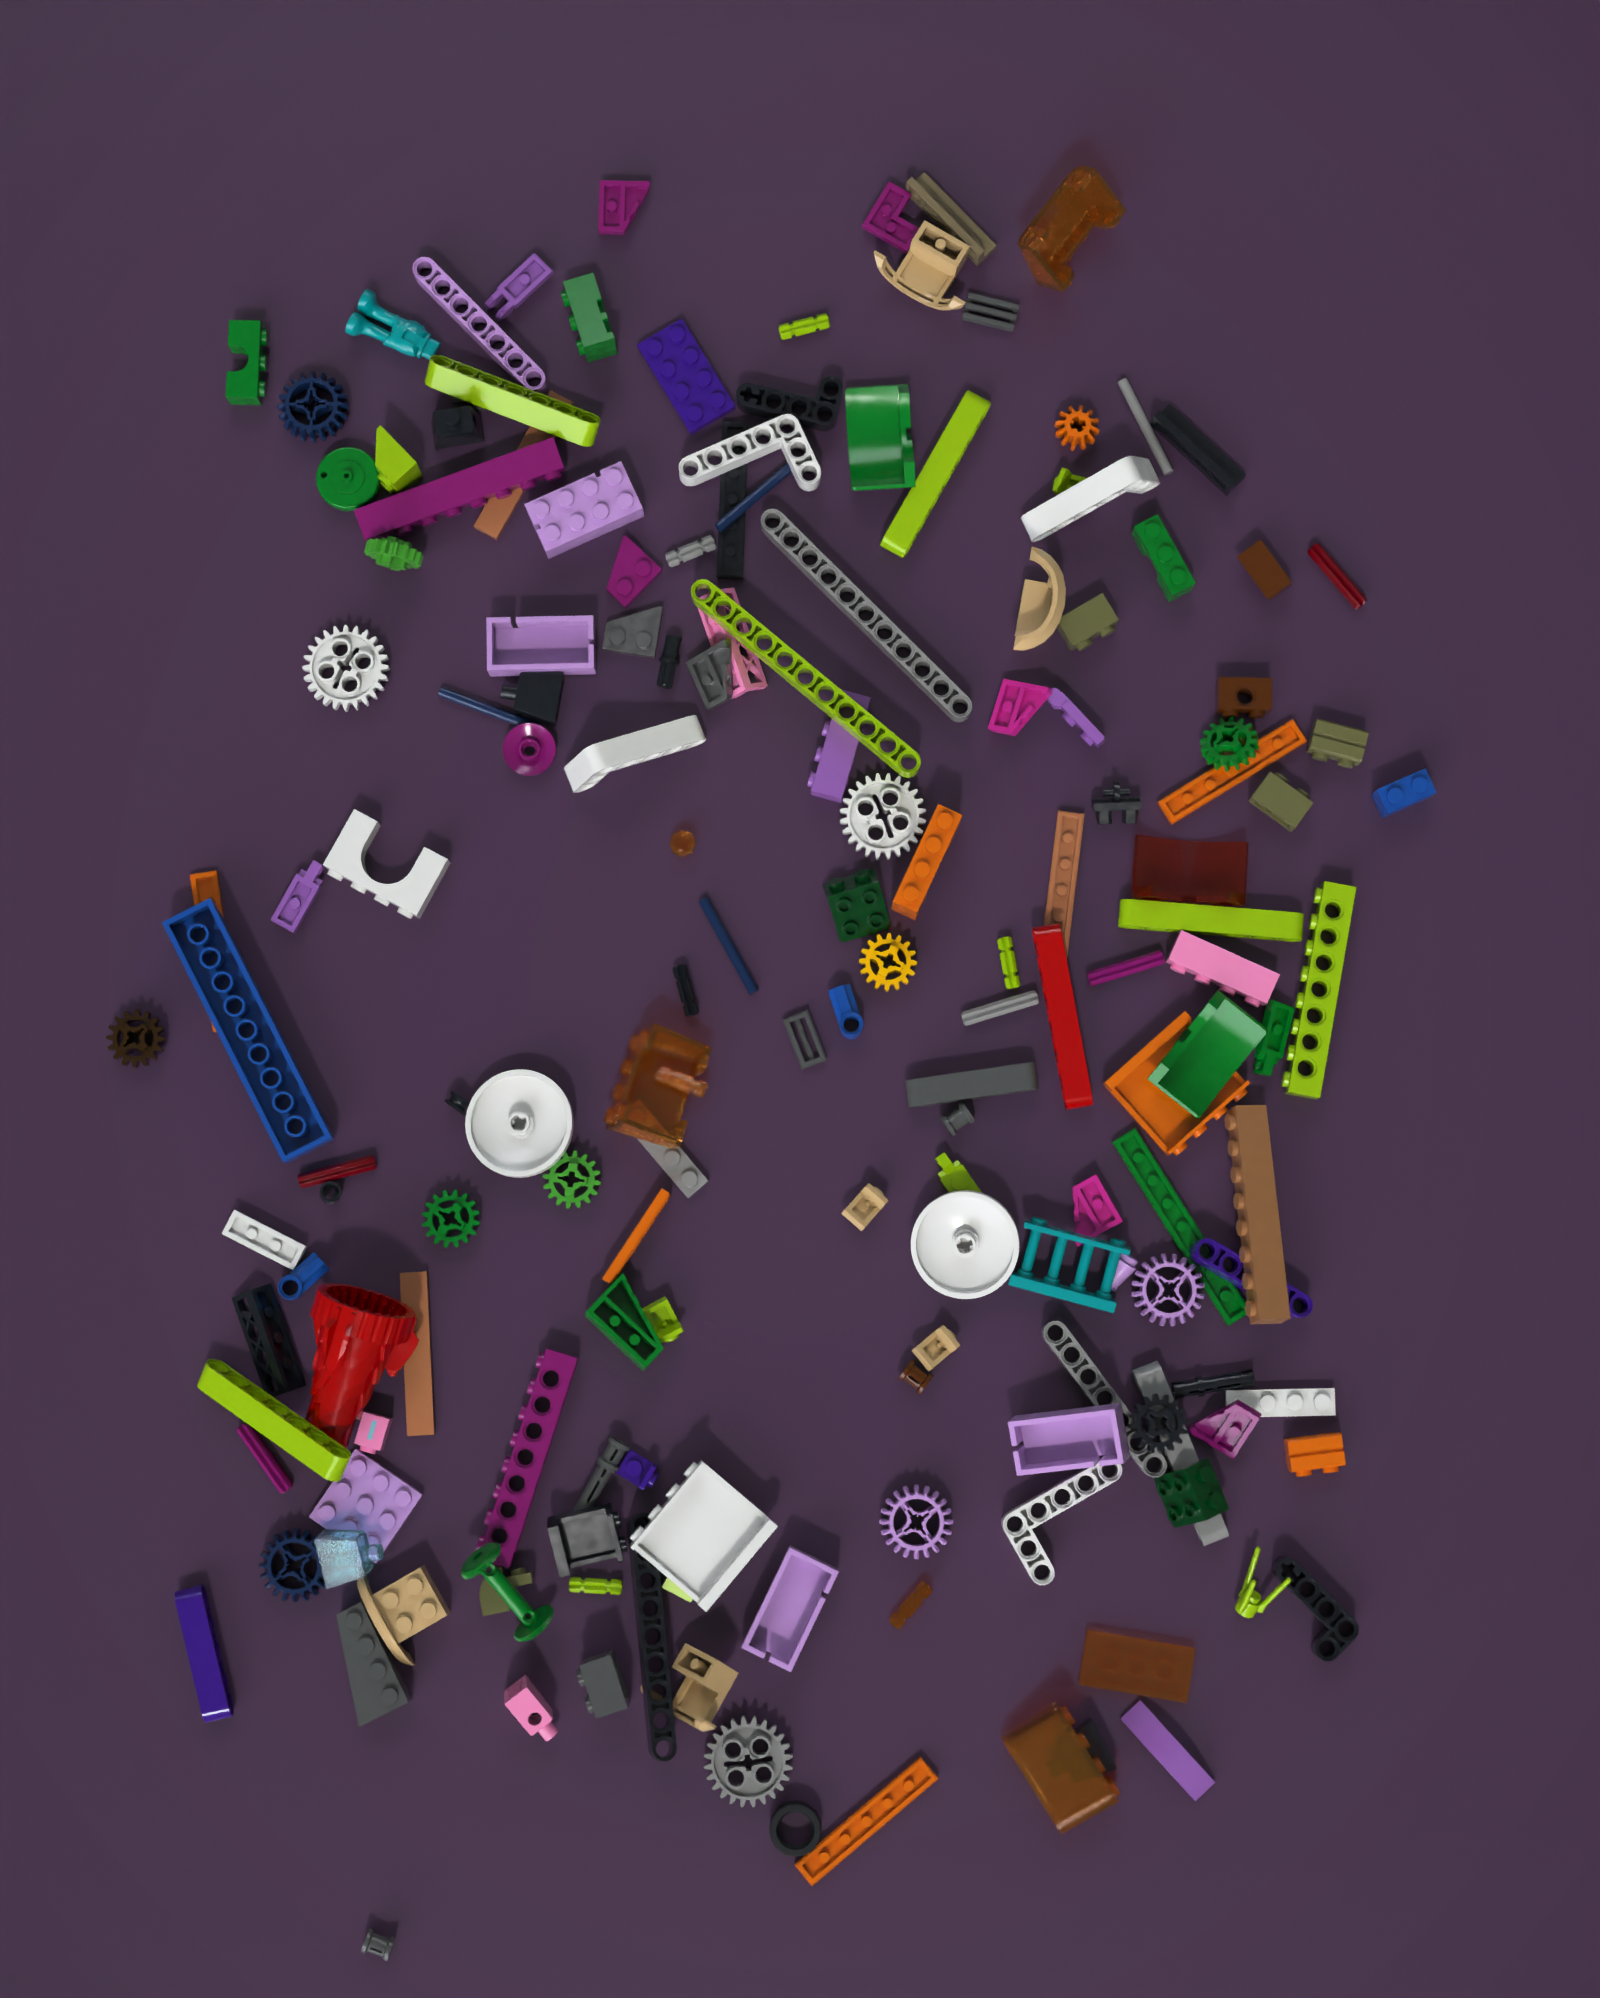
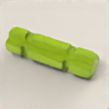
M823 313L816 315V318L811 316L792 321L790 325L789 323L780 324L778 330L781 339L785 340L792 338V335L797 337L816 332L818 328L819 330L828 329L830 322L828 315Z
M1010 936L1001 937L997 940L998 949L1001 950L999 955L1003 975H1006L1004 979L1005 987L1007 989L1018 988L1020 980L1019 976H1016L1018 970L1015 954L1011 949L1013 948L1012 938Z
M571 1577L569 1580L570 1592L580 1593L584 1591V1593L594 1594L610 1592L612 1595H620L622 1593L623 1582L620 1579L607 1581V1579L585 1578V1580H582L581 1577Z

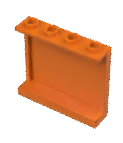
M1186 1011L1179 1015L1103 1083L1106 1089L1167 1156L1172 1153L1176 1156L1179 1155L1188 1146L1185 1141L1192 1135L1197 1138L1207 1130L1208 1126L1205 1123L1212 1117L1218 1120L1228 1111L1226 1105L1232 1099L1238 1102L1248 1093L1245 1088L1250 1084L1248 1080L1245 1081L1235 1071L1200 1118H1196L1148 1080V1077L1160 1061L1172 1049L1186 1028L1188 1029L1191 1025L1192 1018Z

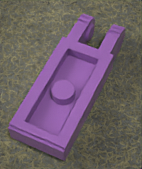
M533 253L497 287V291L486 300L484 307L489 311L504 297L508 302L497 312L495 318L499 322L506 319L514 308L517 309L554 274L553 270L536 253Z
M1051 688L1052 694L1047 699L1051 707L1062 710L1064 712L1061 715L1062 718L1071 727L1076 724L1082 731L1080 737L1089 746L1094 744L1099 748L1105 742L1104 735L1063 692H1060L1058 688Z

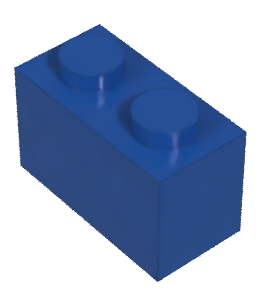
M1425 768L1377 789L1371 796L1383 819L1427 800L1437 792Z

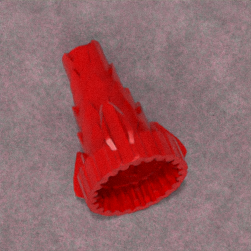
M326 1283L318 1286L310 1311V1316L314 1322L317 1349L313 1359L314 1375L310 1392L312 1397L305 1420L347 1449L356 1419L361 1420L363 1409L369 1402L374 1387L379 1382L384 1369L386 1368L389 1376L396 1377L397 1372L405 1365L417 1347L419 1339L414 1331L417 1318L411 1307L388 1295L347 1284Z

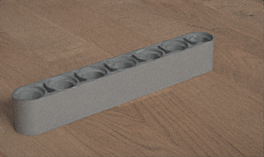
M1059 1321L1047 1322L1042 1328V1337L1093 1406H1099L1097 1395L1101 1391H1107L1110 1394L1111 1401L1109 1404L1121 1403L1122 1413L1127 1417L1125 1431L1130 1456L1146 1475L1153 1478L1162 1476L1167 1469V1462L1164 1456L1158 1454L1157 1447H1155L1152 1453L1147 1452L1148 1445L1143 1446L1139 1450L1131 1448V1435L1135 1433V1429L1128 1428L1129 1424L1134 1423V1419L1129 1417L1131 1412L1068 1328ZM1052 1325L1059 1326L1062 1331L1061 1337L1056 1341L1051 1340L1047 1335V1331ZM1068 1347H1074L1078 1352V1358L1072 1363L1067 1362L1064 1358V1352ZM1085 1369H1091L1094 1373V1381L1090 1384H1084L1080 1379L1081 1372ZM1152 1457H1157L1160 1461V1468L1155 1472L1148 1471L1146 1466L1147 1461Z
M1158 1361L1132 1370L1142 1398L1147 1396L1152 1401V1394H1158L1160 1400L1164 1395H1169V1403L1174 1401ZM1153 1405L1149 1407V1409H1152L1155 1413L1159 1412L1161 1409L1164 1408V1406L1161 1405ZM1172 1416L1171 1423L1172 1427L1175 1429V1419L1174 1416ZM1153 1418V1421L1156 1423L1154 1429H1163V1426L1160 1424L1162 1419ZM1188 1432L1187 1434L1179 1435L1183 1441L1182 1444L1173 1442V1451H1169L1166 1446L1164 1447V1453L1171 1471L1183 1469L1199 1461ZM1157 1435L1160 1442L1167 1440L1162 1435ZM1221 1513L1206 1521L1193 1524L1203 1547L1229 1537Z

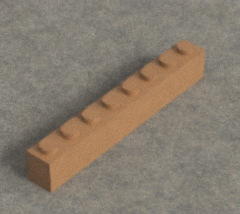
M1235 1105L1227 1111L1225 1128L1229 1130L1230 1140L1227 1150L1232 1158L1230 1177L1235 1185L1233 1204L1238 1212L1236 1231L1241 1239L1239 1258L1244 1266L1242 1285L1247 1293L1245 1312L1249 1317L1250 1324H1281L1291 1317L1266 1105Z

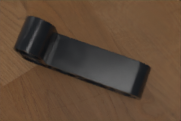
M828 376L821 381L815 399L757 384L744 383L736 391V402L738 408L747 414L768 419H774L783 414H792L797 418L802 427L827 432L833 429L837 422L843 396V385L838 378ZM828 387H834L838 390V393L834 396H828L824 393V390ZM747 394L752 395V398L749 399V402L744 401V398L747 397ZM760 397H762V406L758 405ZM770 400H777L781 403L776 409H771L767 406ZM796 406H803L806 412L802 415H796L792 410ZM822 412H828L832 417L828 421H822L818 418V415Z
M1279 1556L1272 1564L1273 1574L1281 1583L1286 1578H1291L1292 1584L1290 1585L1289 1583L1286 1588L1325 1626L1312 1640L1311 1649L1313 1654L1323 1661H1333L1358 1636L1359 1626L1357 1622L1296 1560L1289 1556ZM1283 1563L1291 1564L1289 1566L1290 1571L1298 1577L1293 1580L1291 1576L1285 1573L1281 1574L1283 1571L1281 1565ZM1306 1581L1310 1582L1312 1585L1310 1594L1301 1596L1299 1592L1300 1585ZM1328 1601L1331 1604V1611L1329 1614L1322 1616L1319 1613V1606L1322 1602ZM1349 1621L1351 1625L1350 1632L1347 1635H1340L1338 1631L1340 1623ZM1323 1641H1330L1332 1645L1330 1653L1321 1655L1319 1652L1320 1644Z

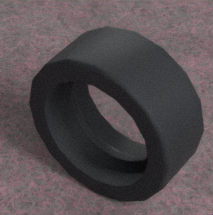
M790 1801L779 1806L773 1813L769 1825L770 1838L776 1849L785 1855L793 1857L803 1856L811 1852L818 1844L822 1832L820 1817L816 1810L809 1804L801 1801ZM793 1812L802 1813L808 1817L812 1827L810 1837L799 1845L788 1844L782 1839L779 1831L780 1822L783 1817Z

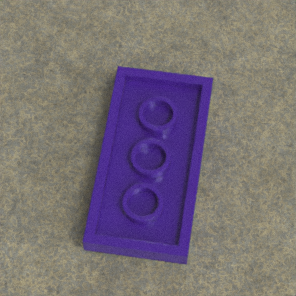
M682 318L637 344L638 350L690 435L736 409L735 404Z

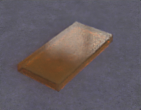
M1087 1629L1078 1684L1187 1703L1196 1648Z

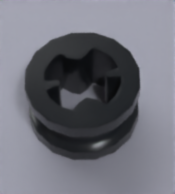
M451 1091V1098L445 1099L444 1102L464 1115L466 1113L465 1108L469 1106V1102L454 1091Z

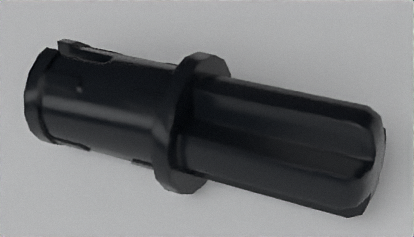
M666 635L663 654L658 660L661 664L657 686L663 689H671L676 666H679L680 663L677 660L682 638Z

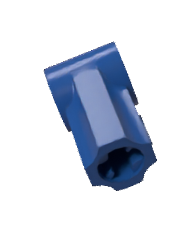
M850 984L841 985L829 990L828 994L841 1035L850 1040L858 1038L863 1031V1019L860 1016ZM847 1020H855L859 1024V1028L854 1032H848L844 1028V1023Z
M314 1252L288 1276L283 1277L279 1281L278 1292L284 1299L296 1301L330 1269ZM289 1281H296L298 1291L294 1295H287L284 1289L285 1285Z

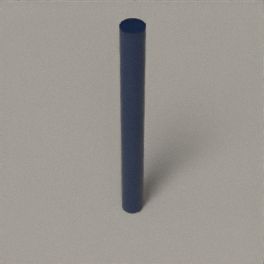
M789 464L783 465L714 524L716 529L722 532L792 473Z
M441 687L439 690V697L518 726L524 723L541 725V723L448 688Z
M703 898L699 901L702 910L749 995L754 994L759 990L709 898Z

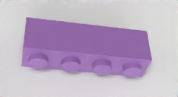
M842 690L868 711L871 697ZM843 707L840 709L839 714L843 718H851L854 715V711L850 707ZM831 718V721H825L822 736L826 737L824 746H818L814 761L819 762L816 772L811 771L807 786L812 787L811 795L842 803L859 741ZM864 724L860 727V732H861V733H862Z

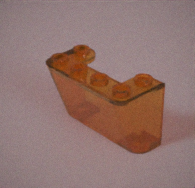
M1079 166L1073 169L1018 239V247L1038 285L1064 292L1072 284L1075 275L1072 268L1065 265L1071 259L1073 253L1086 240L1094 226L1102 229L1113 228L1127 211L1095 168Z
M654 1023L642 1029L637 1035L633 1034L628 1044L630 1052L628 1058L621 1065L620 1073L622 1076L620 1082L613 1089L612 1098L614 1100L612 1106L607 1109L603 1122L606 1123V1129L676 1149L681 1145L688 1121L681 1120L694 1077L704 1073L712 1048Z
M1054 1702L1002 1736L1001 1739L1060 1833L1063 1834L1119 1802L1117 1797L1121 1793L1110 1776L1104 1778L1101 1774L1106 1769L1097 1756L1092 1759L1086 1749L1091 1746L1082 1732L1077 1735L1071 1725L1076 1722L1066 1706L1059 1707L1057 1702Z

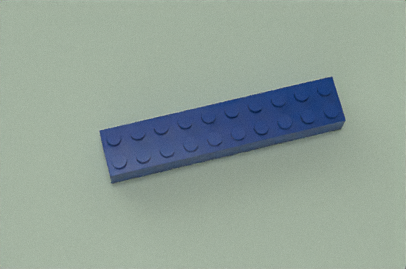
M209 898L163 921L162 924L282 1162L288 1164L335 1140L216 902Z

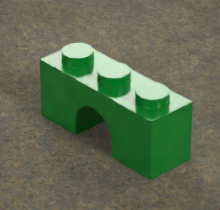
M229 320L228 347L232 353L248 356V363L242 370L227 371L226 398L230 405H262V397H266L267 385L266 381H263V371H267L268 359L267 355H264V345L268 346L269 332L259 320Z
M1158 514L1134 526L1131 535L1143 557L1147 555L1151 560L1157 573L1156 580L1168 602L1192 591L1196 582Z

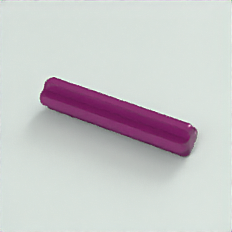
M1161 950L1089 971L1087 973V980L1090 986L1098 985L1163 965L1165 959Z
M246 1422L240 1425L236 1430L279 1493L287 1492L292 1488L293 1483L255 1429Z

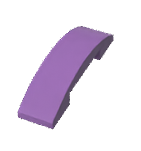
M1141 1700L1135 1703L1120 1718L1195 1801L1215 1783Z

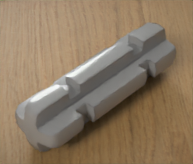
M709 535L701 538L702 541L700 542L696 540L679 547V550L676 552L675 550L667 552L665 558L668 565L674 567L679 565L680 561L686 562L703 555L704 551L708 553L715 550L716 544L713 537Z

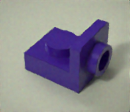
M631 1449L616 1474L635 1484L641 1490H644L646 1486L652 1488L659 1476V1473L656 1472L658 1465Z

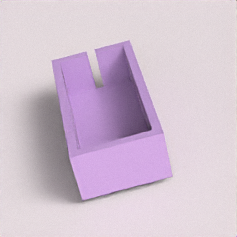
M621 461L600 470L601 476L596 477L595 473L524 504L548 559L644 517L643 507Z
M593 615L516 617L518 628H513L511 617H486L487 671L490 677L519 676L521 672H563L564 675L596 674V650L594 647L596 646V631Z
M1121 1403L1016 1415L1008 1421L1012 1446H1017L1022 1441L1024 1445H1019L1013 1451L1017 1476L1095 1467L1098 1462L1099 1466L1124 1464L1130 1457Z
M790 1545L741 1648L763 1659L766 1651L770 1652L769 1662L791 1672L826 1600V1596L821 1593L823 1591L829 1594L839 1569Z

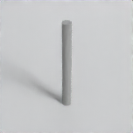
M1121 379L1117 383L1164 476L1172 473L1174 470L1128 379Z

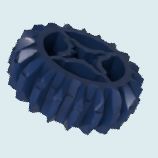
M311 371L310 378H306L305 374L301 373L300 377L302 380L297 382L295 378H291L293 386L284 385L283 388L287 394H279V399L284 402L277 405L278 410L282 412L279 415V419L285 422L283 425L285 430H291V435L294 438L300 435L301 441L305 442L310 436L311 442L316 443L317 436H320L322 441L326 442L327 437L325 434L330 433L332 437H335V427L343 430L340 420H348L347 414L344 413L350 409L349 405L344 403L348 400V396L346 393H342L344 389L341 384L336 385L335 378L331 377L327 380V376L323 372L318 378L314 371ZM318 389L329 393L333 397L334 402L320 399ZM307 391L305 398L297 400L301 394ZM314 399H315V402H316L317 406L314 407L313 416H312V413H311V411H310V408L313 407ZM293 413L307 416L309 425L298 422L294 418ZM330 415L328 419L320 423V419L323 416Z
M299 1527L294 1528L293 1536H291L288 1529L283 1530L284 1539L279 1534H275L273 1539L276 1545L270 1541L265 1544L271 1552L263 1551L260 1554L261 1557L268 1559L267 1562L259 1563V1568H267V1572L260 1574V1578L264 1579L269 1576L270 1581L265 1584L266 1589L274 1585L276 1588L272 1593L273 1596H277L283 1591V1601H287L290 1594H292L293 1603L299 1601L300 1594L302 1599L307 1601L310 1599L309 1591L314 1596L319 1595L316 1585L323 1589L326 1588L327 1584L322 1580V1577L326 1579L332 1577L330 1572L325 1571V1568H332L334 1566L333 1562H325V1558L332 1556V1552L323 1553L322 1549L328 1544L326 1541L320 1545L316 1543L320 1538L319 1534H315L312 1539H309L310 1529H306L302 1536ZM301 1543L309 1547L310 1550L304 1554H297L287 1544ZM281 1550L285 1565L277 1573L275 1562L277 1554ZM306 1557V1559L303 1562H301L302 1565L299 1566L300 1568H302L301 1571L299 1569H295L286 1573V1571L291 1568L290 1565L293 1564L291 1562L292 1559L294 1561H297ZM316 1557L317 1572L312 1580L310 1578L311 1574L308 1571V1563ZM288 1576H295L305 1586L292 1587L285 1584L282 1580Z

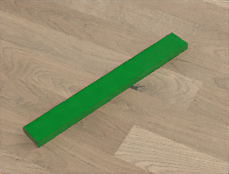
M1136 1128L1113 1141V1146L1183 1257L1187 1258L1188 1265L1194 1264L1196 1266L1193 1273H1201L1202 1277L1198 1281L1204 1283L1205 1287L1203 1289L1225 1324L1229 1326L1246 1315L1245 1301L1235 1285L1191 1259L1189 1253L1191 1245L1195 1241L1205 1238ZM1202 1244L1199 1249V1253L1203 1258H1207L1210 1254L1209 1248L1205 1244Z

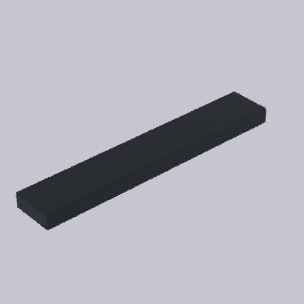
M722 422V441L748 430L749 423ZM735 446L732 451L740 455L745 453L746 449L742 446ZM747 463L720 475L719 520L746 498ZM746 512L722 532L718 531L717 579L743 580Z

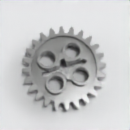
M742 1715L740 1724H737L735 1719L732 1718L730 1728L725 1724H721L722 1735L718 1732L713 1733L714 1738L717 1740L716 1743L709 1741L707 1743V1746L713 1750V1752H706L704 1754L705 1758L711 1760V1762L704 1764V1769L712 1770L707 1776V1780H716L712 1786L713 1790L722 1788L720 1798L725 1797L727 1794L731 1795L730 1804H733L736 1798L740 1799L741 1807L745 1805L746 1800H750L752 1807H755L756 1799H760L763 1804H766V1795L775 1799L774 1789L777 1788L783 1791L784 1786L780 1781H789L790 1779L784 1773V1771L792 1770L793 1765L786 1763V1760L793 1758L792 1753H785V1750L790 1747V1743H781L785 1736L784 1732L776 1735V1724L768 1729L766 1727V1718L761 1724H757L755 1715L751 1723H747L745 1715ZM757 1739H764L768 1743V1748L764 1752H757L753 1748V1742ZM736 1742L741 1747V1751L738 1755L731 1756L726 1752V1745ZM745 1755H750V1758L753 1760L766 1756L773 1757L772 1761H754L750 1768L747 1767L746 1763L731 1766L724 1765L726 1761H743ZM767 1767L771 1770L772 1775L767 1780H761L756 1775L757 1769ZM733 1770H739L743 1773L744 1780L738 1784L733 1783L729 1779V1773Z

